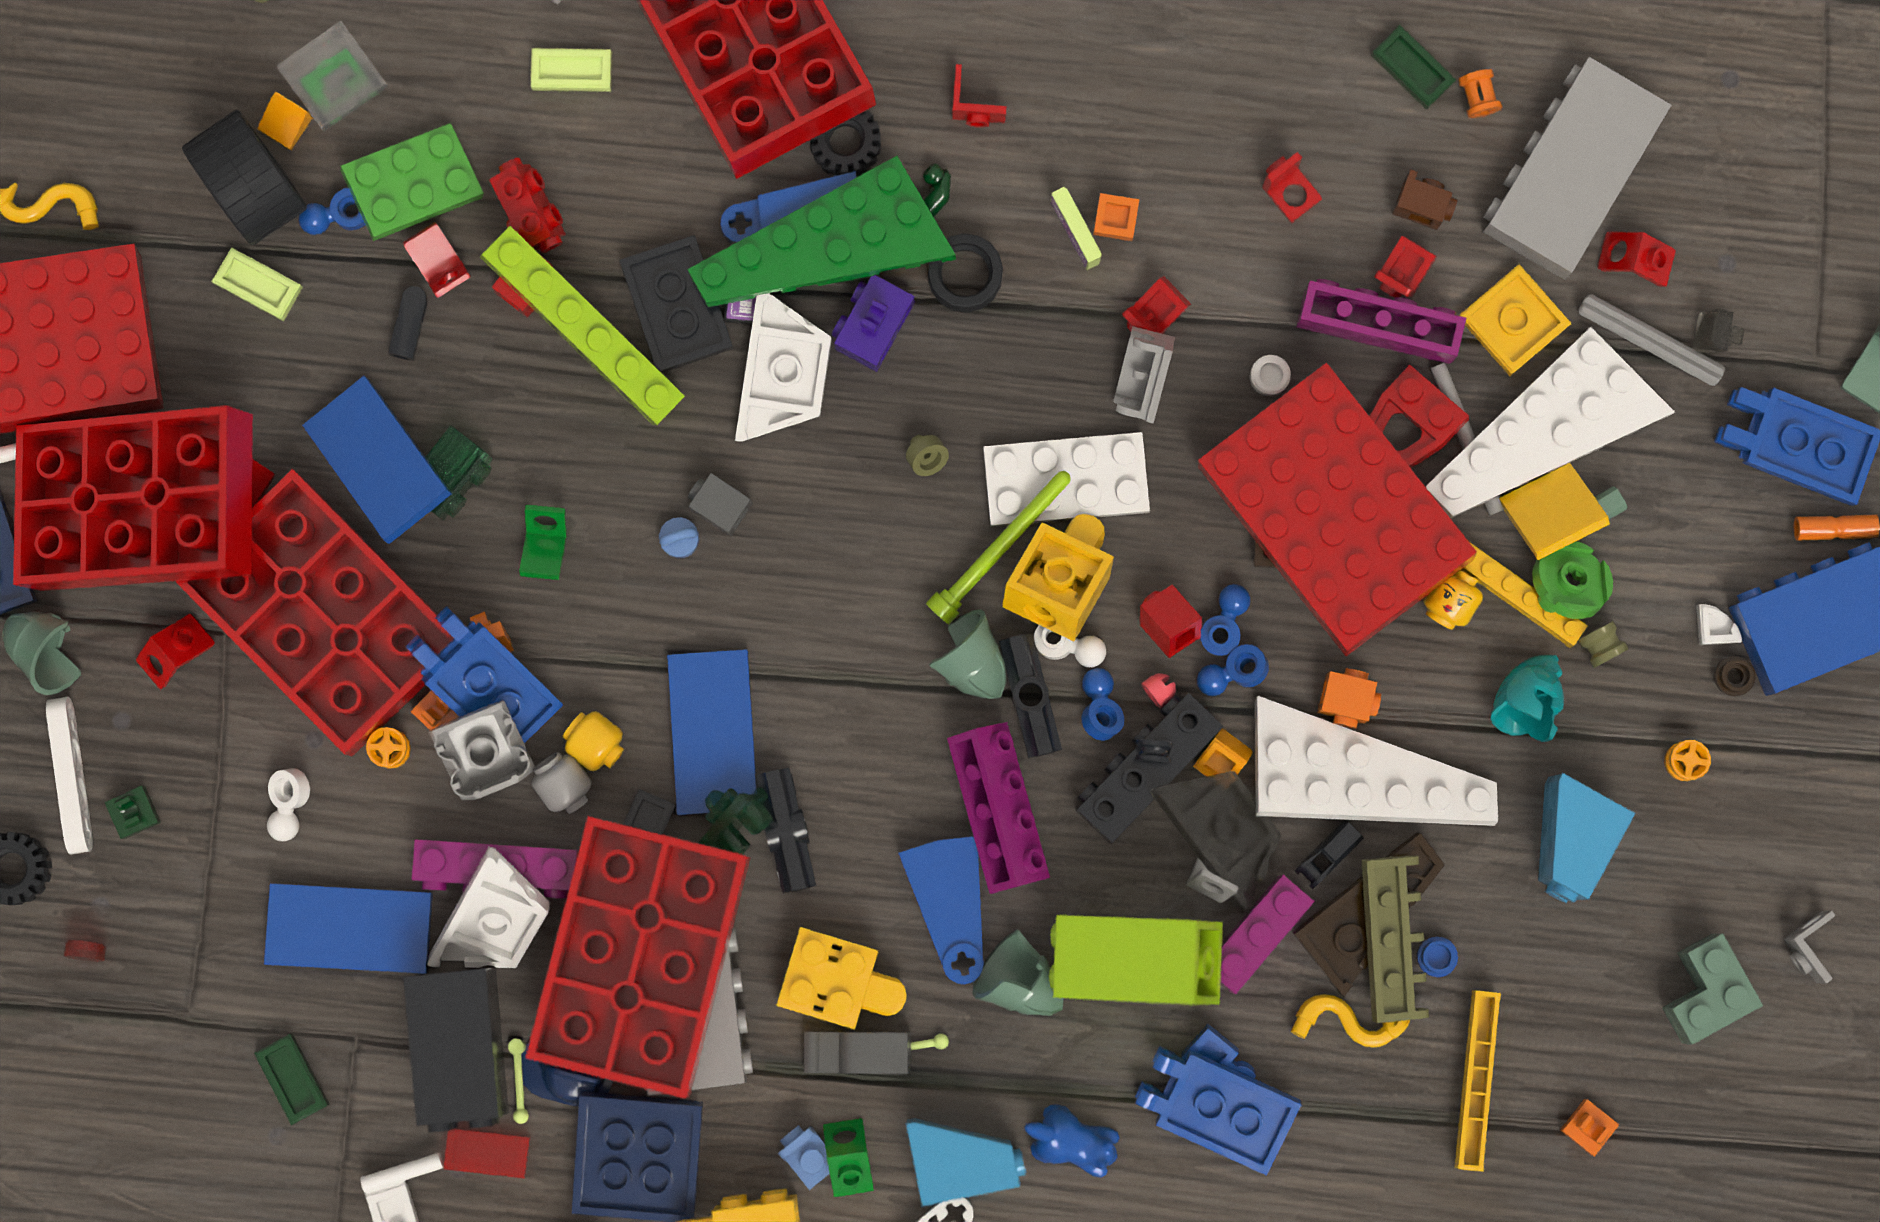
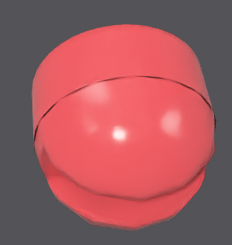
M1162 673L1150 676L1141 683L1148 697L1159 709L1163 708L1176 693L1175 682L1166 686L1165 683L1169 680L1170 676Z

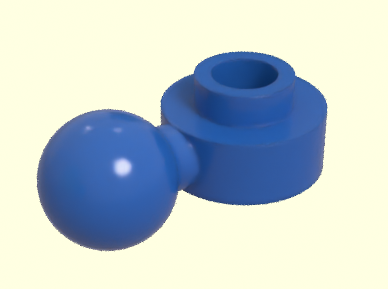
M349 188L338 191L333 196L330 207L325 208L321 204L310 203L307 204V209L298 216L300 227L311 235L325 232L332 222H336L346 230L360 229L365 226V223L359 211L353 217L346 216V209L350 205H356Z
M1238 584L1226 586L1219 595V606L1222 609L1221 614L1209 618L1201 628L1202 645L1211 654L1218 656L1227 655L1240 642V629L1235 619L1248 610L1251 602L1250 594L1243 586ZM1217 628H1224L1228 632L1226 642L1217 643L1213 640L1212 635Z
M1249 644L1240 645L1230 652L1225 667L1215 664L1204 666L1197 674V686L1203 694L1208 696L1220 695L1226 690L1228 682L1233 680L1240 686L1254 687L1266 678L1269 671V663L1263 652L1256 646ZM1247 663H1255L1253 672L1243 673V668Z
M1093 668L1083 677V691L1088 697L1092 698V702L1085 707L1081 716L1085 731L1092 738L1101 741L1111 739L1124 726L1122 709L1115 701L1108 698L1114 687L1113 677L1103 668Z

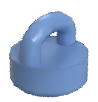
M681 517L673 518L661 527L659 543L669 556L686 558L697 549L699 532L688 519Z

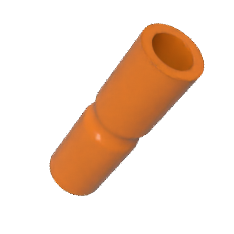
M1842 515L1837 518L1833 516L1796 517L1794 520V536L1797 541L1832 540L1834 538L1875 539L1878 538L1880 531L1877 515Z

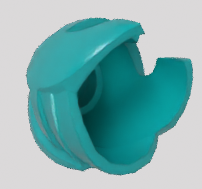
M1556 655L1531 657L1520 663L1505 677L1497 691L1491 712V722L1498 730L1511 736L1529 734L1533 739L1540 742H1548L1554 738L1558 729L1554 724V718L1561 712L1564 706V692L1559 680L1563 672L1557 663L1559 659Z

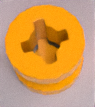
M384 727L372 732L367 740L366 751L370 760L377 766L392 769L405 764L410 756L411 746L404 733L393 728Z
M1685 740L1673 744L1667 750L1664 757V765L1667 772L1674 779L1679 781L1696 780L1703 777L1709 770L1711 755L1701 742Z

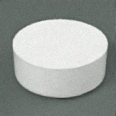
M1266 355L1259 358L1250 371L1252 387L1264 396H1276L1282 393L1288 386L1291 378L1290 368L1286 361L1275 355Z

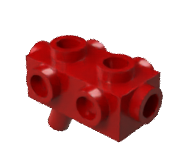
M520 157L511 159L499 166L501 173L492 177L489 181L509 218L506 222L507 227L511 226L535 250L540 249L541 253L549 252L563 244L561 237L566 235L561 226L563 219L557 207L549 202L543 191L545 183L540 173L535 168H532L530 164H523Z

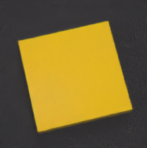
M1520 264L1459 315L1466 317L1465 326L1509 376L1571 324Z
M1571 463L1499 498L1504 512L1537 560L1610 525L1608 515Z

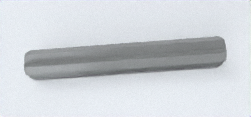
M1588 294L1579 307L1578 312L1580 315L1711 386H1715L1724 374L1725 367L1722 364L1593 294Z

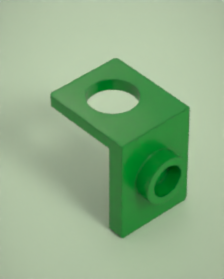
M525 505L526 537L519 574L521 577L559 580L567 540L565 508ZM538 516H548L557 523L549 526L542 525L535 518Z
M858 1118L824 1124L826 1157L834 1197L874 1191L863 1119ZM842 1131H851L856 1134L855 1139L848 1143H837L833 1140L835 1135Z

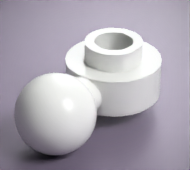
M1038 625L1035 630V645L1038 651L1048 659L1059 660L1072 653L1075 654L1076 660L1085 667H1096L1105 659L1106 646L1096 636H1084L1081 639L1076 638L1075 641L1061 636V640L1057 644H1049L1047 642V635L1052 631L1041 625Z
M296 768L275 772L268 783L269 797L278 809L268 818L267 830L270 836L278 841H288L296 836L299 830V820L293 813L294 808L302 807L307 802L310 794L307 777Z

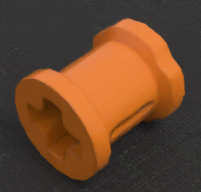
M1492 69L1474 71L1458 79L1459 85L1465 89L1470 107L1467 110L1468 118L1487 116L1503 108L1501 101H1497L1491 81L1494 77ZM1478 87L1481 88L1484 100H1480Z

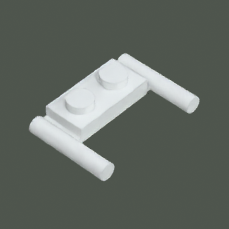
M439 1152L360 1178L373 1222H419L411 1193L405 1180L444 1168Z

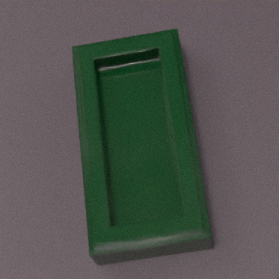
M1401 25L1371 54L1426 110L1456 81Z
M289 1034L254 1053L291 1125L329 1106L293 1034Z

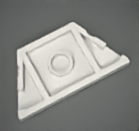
M770 293L757 295L735 441L743 442L820 417L832 337Z
M489 847L429 953L427 965L440 967L441 961H464L465 967L481 968L486 965L495 966L496 968H516L547 916L550 902L496 849Z

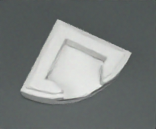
M1706 604L1696 605L1699 645L1742 642L1738 626L1724 612L1715 606Z

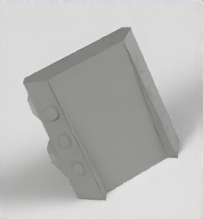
M504 700L492 703L429 731L436 752L450 775V784L454 793L460 796L461 800L479 799L518 783L531 774L535 768Z

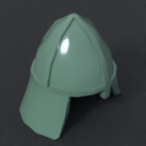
M982 609L973 610L960 616L948 625V631L956 647L942 657L933 660L929 666L944 676L945 681L950 686L956 687L962 693L980 698L998 699L1002 696L1007 682L1005 662L998 649L999 645L991 632L985 612Z
M40 611L12 614L6 620L2 631L5 651L16 666L26 675L35 691L43 695H51L70 687L81 676V671L69 658L59 651L65 632L70 631L68 621L62 620L53 613Z
M1018 929L1007 935L995 947L984 962L982 973L973 984L972 994L975 999L990 1002L1008 1011H1015L1023 1015L1050 1016L1060 1012L1063 1009L1064 998H1053V989L1049 983L1051 968L1048 964L1049 961L1030 945Z

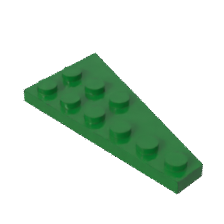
M895 156L687 270L707 307L754 299L757 295L778 291L786 293L796 291V288L814 284L822 286L879 275L882 271L903 267L911 269L921 267L920 264L942 260V262L956 260V254L898 156Z

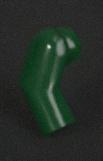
M934 163L923 173L924 181L930 184L929 194L924 199V202L933 217L949 201L951 185L949 171L942 169L938 164Z

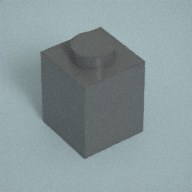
M710 473L706 481L699 478L688 495V498L692 500L689 505L690 510L730 537L753 505L750 498Z

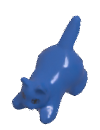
M1058 1104L1049 1105L1043 1111L1044 1120L1042 1123L1034 1122L1025 1125V1131L1031 1137L1036 1138V1141L1031 1144V1153L1035 1159L1043 1163L1060 1164L1070 1162L1088 1174L1102 1178L1107 1174L1106 1166L1113 1164L1117 1160L1118 1154L1113 1144L1119 1141L1118 1131L1110 1127L1082 1124L1066 1106Z

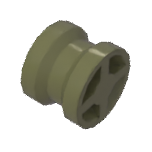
M1614 621L1578 640L1581 647L1587 648L1591 654L1590 663L1593 668L1629 649L1626 642L1619 640L1616 635L1617 626Z

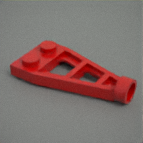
M1411 365L1382 393L1369 416L1382 433L1390 418L1395 414H1403L1422 431L1421 438L1404 450L1397 451L1410 468H1413L1441 450L1469 421V415Z

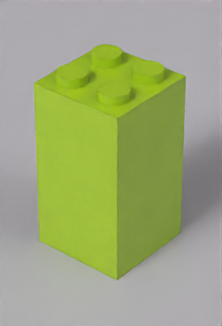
M1056 915V923L1051 929V944L1055 948V960L1049 972V983L1053 989V998L1192 1005L1220 1004L1223 922Z

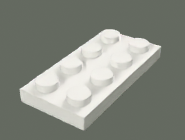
M1142 432L983 447L991 527L1008 526L1059 471L1068 472L1071 481L1033 523L1072 520L1079 514H1088L1097 518L1150 512Z

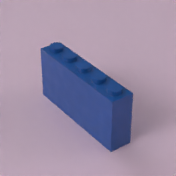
M1870 542L1848 550L1847 553L1850 559L1836 564L1834 558L1831 557L1811 565L1813 574L1799 579L1797 572L1774 580L1776 588L1762 594L1760 587H1756L1737 595L1739 603L1728 607L1734 623L1739 628L1742 642L1765 696L1778 693L1880 651V547L1873 549Z

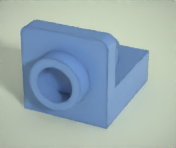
M798 1125L780 1140L784 1148L778 1154L782 1159L786 1160L809 1190L830 1174L825 1142L811 1125L804 1131Z

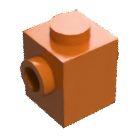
M1345 668L1344 674L1328 672L1325 675L1317 713L1334 717L1333 724L1357 729L1358 723L1365 724L1369 722L1370 716H1377L1381 702V693L1375 692L1378 682L1368 680L1369 673Z

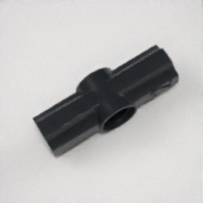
M1033 633L1022 634L999 641L1012 693V702L1016 709L1028 759L1061 751L1062 747L1049 700V690L1045 684ZM1026 685L1036 686L1042 694L1041 702L1030 707L1024 705L1019 699V691L1022 687Z
M790 768L777 769L756 775L765 817H763L765 834L770 853H774L777 875L783 894L817 886L807 844H810L803 810L802 808L799 809Z

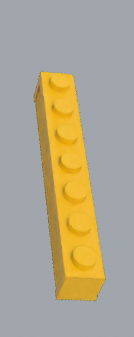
M1470 543L1477 551L1475 559L1462 568V570L1476 577L1479 584L1563 642L1567 647L1571 648L1576 644L1588 625L1579 619L1567 618L1556 612L1550 613L1542 609L1538 602L1539 595L1533 586Z
M1472 990L1455 1168L1484 1171L1486 1134L1501 993Z

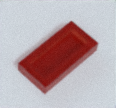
M453 1128V1130L448 1131L443 1169L524 1179L526 1178L531 1137Z

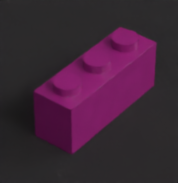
M1279 875L1222 942L1220 984L1231 994L1236 995L1314 903L1313 899L1286 876Z

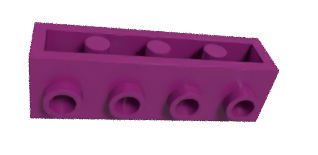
M1317 279L1316 282L1310 280L1304 290L1296 324L1297 328L1451 364L1458 356L1466 317L1456 315L1454 310L1443 307L1428 309L1417 306V302L1406 298L1396 297L1394 300L1378 297L1379 294L1377 292L1363 288H1356L1353 291L1341 288L1339 283L1326 279Z
M1004 722L976 728L948 737L947 741L989 894L1050 878L1008 723Z
M415 839L412 880L423 881L422 889L446 891L447 883L463 884L462 892H464L485 853L491 847L496 849L536 889H544V897L567 899L579 850Z

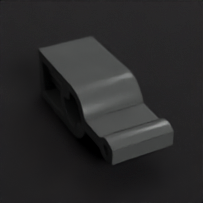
M804 1032V1073H911V1032Z

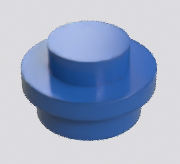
M1428 938L1418 948V965L1429 976H1446L1457 965V950L1453 943L1446 938Z

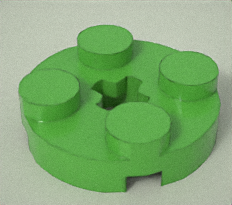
M1578 541L1540 560H1536L1533 566L1532 579L1534 588L1539 595V605L1547 612H1556L1567 618L1583 619L1594 616L1609 599L1613 591V577L1609 566L1604 560L1600 563L1592 555L1594 551L1592 548ZM1568 573H1572L1573 579L1580 581V584L1577 586L1570 584L1566 579Z

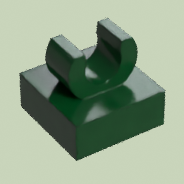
M139 786L105 802L120 839H127L161 823L145 786Z

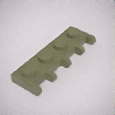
M1419 855L1363 859L1361 861L1372 1021L1384 1023L1428 1018V1008H1415L1414 983L1427 981L1426 972H1413L1411 942L1424 941V932H1410L1408 902L1421 901V892H1408L1406 865L1413 866L1419 864Z

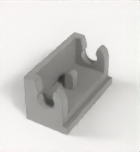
M1132 327L1113 403L1117 404V412L1154 424L1173 352L1175 337Z

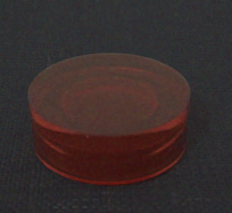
M68 940V942H65L63 957L83 961L104 962L107 947L96 942Z

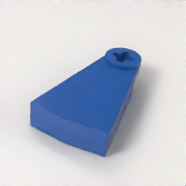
M856 171L758 195V199L734 204L728 207L721 217L722 234L731 244L732 242L737 243L857 178ZM737 215H744L745 221L752 222V226L745 228V234L739 235L736 228H729V223H734Z
M974 836L937 840L900 852L899 856L945 974L950 980L958 984H968L975 981L983 970L979 859ZM965 952L967 958H974L975 965L969 967V974L966 976H962L960 970H953L951 967V962L957 960V953Z

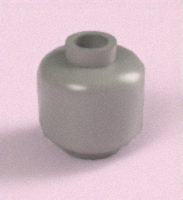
M556 752L545 758L533 769L535 776L531 782L532 788L548 810L559 812L565 809L570 814L581 808L588 801L585 794L591 788L592 781L574 757L568 754L562 756L560 752Z

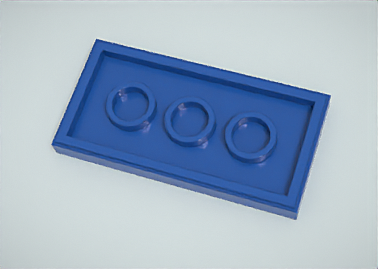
M365 376L302 425L382 539L388 544L393 542L452 494L377 389Z
M748 650L667 655L677 815L758 810Z
M270 884L264 965L427 974L433 893Z

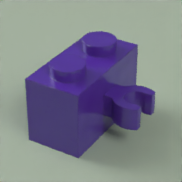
M874 275L870 277L868 283L861 280L851 298V302L855 303V306L849 317L844 315L840 317L832 332V336L837 338L834 342L835 350L877 372L913 308L915 296Z

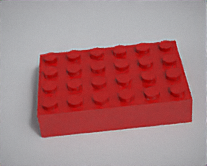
M636 0L736 179L876 105L872 85L823 0Z
M135 244L0 263V433L16 431L17 425L111 417L164 408L142 259Z
M1327 363L1198 459L1199 470L1345 656H1348L1476 557L1477 551Z
M229 406L17 425L13 585L39 591L251 575L253 414Z
M293 469L252 507L251 575L176 581L188 596L343 754L351 757L367 743L372 732L382 728L426 685L422 681L423 675L420 673L424 666L410 653L406 645L418 635L438 655L454 639L436 620L435 617L438 614Z
M588 816L526 1058L685 1099L690 1097L751 857Z

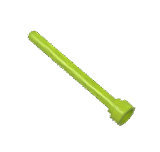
M1059 471L949 590L944 589L940 594L936 591L926 602L927 606L949 625L960 614L958 609L962 606L960 601L1066 488L1071 481L1070 474L1066 471Z

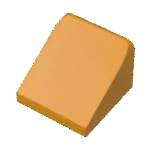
M275 91L257 129L291 151L313 118L306 110Z
M1222 728L1193 767L1226 790L1248 762L1253 751Z

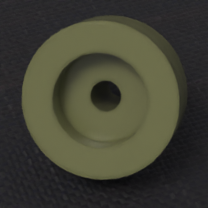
M935 435L914 436L906 452L907 462L919 476H930L937 473L945 466L949 457L947 448L940 438Z

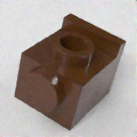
M1410 169L1404 179L1392 214L1437 230L1443 220L1450 222L1458 199L1452 197V192L1444 190L1445 185L1439 181L1429 178H1423L1422 181L1416 180L1418 172Z

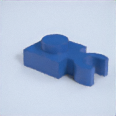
M1209 1024L1181 1052L1182 1059L1184 1060L1189 1051L1192 1050L1249 1077H1256L1252 1065L1245 1061L1234 1060L1239 1054V1049Z

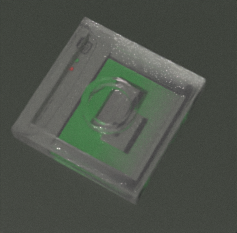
M341 21L277 65L279 71L323 132L388 87Z

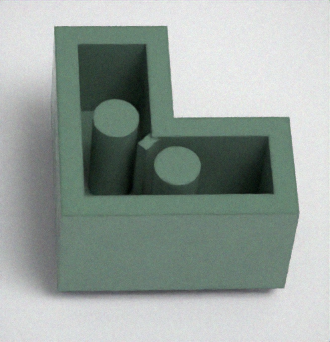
M1710 934L1677 952L1697 988L1662 1007L1681 1043L1693 1045L1763 1006L1724 934Z

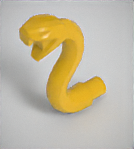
M17 183L12 184L6 189H0V212L10 221L24 224L35 222L44 217L57 201L68 198L76 205L77 215L81 218L84 230H92L99 227L96 215L98 208L91 192L80 185L71 183L54 185L47 189L32 206L25 208L17 207L13 203L18 187Z
M1321 994L1312 996L1300 1006L1295 1015L1297 1019L1290 1032L1305 1039L1311 1026H1315L1318 1016L1328 1010L1338 1015L1347 1035L1354 1042L1362 1046L1374 1048L1386 1045L1391 1040L1399 1037L1408 1027L1410 1020L1384 1022L1377 1031H1368L1361 1027L1354 1011L1343 999L1335 995Z

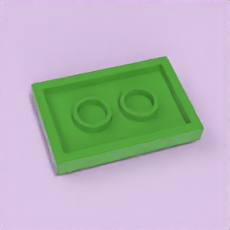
M451 123L344 164L340 169L373 241L483 198L484 194Z

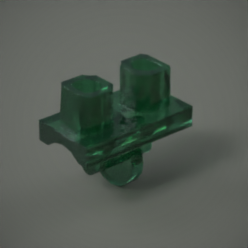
M761 787L757 788L752 794L743 792L738 795L732 788H729L725 793L718 790L711 791L705 798V804L709 809L705 817L713 825L698 843L743 855L750 847V843L739 832L741 827L744 826L753 836L766 829L773 820L762 804L768 797L766 792Z

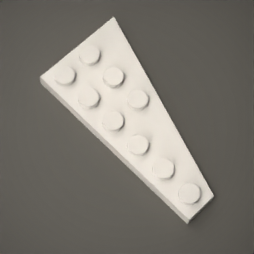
M1590 327L1425 487L1446 514L1452 518L1504 492L1519 487L1536 477L1598 450L1615 440L1630 435L1647 425L1672 415L1675 411Z
M1257 696L1254 700L1256 816L1495 826L1498 822L1496 782L1266 698Z

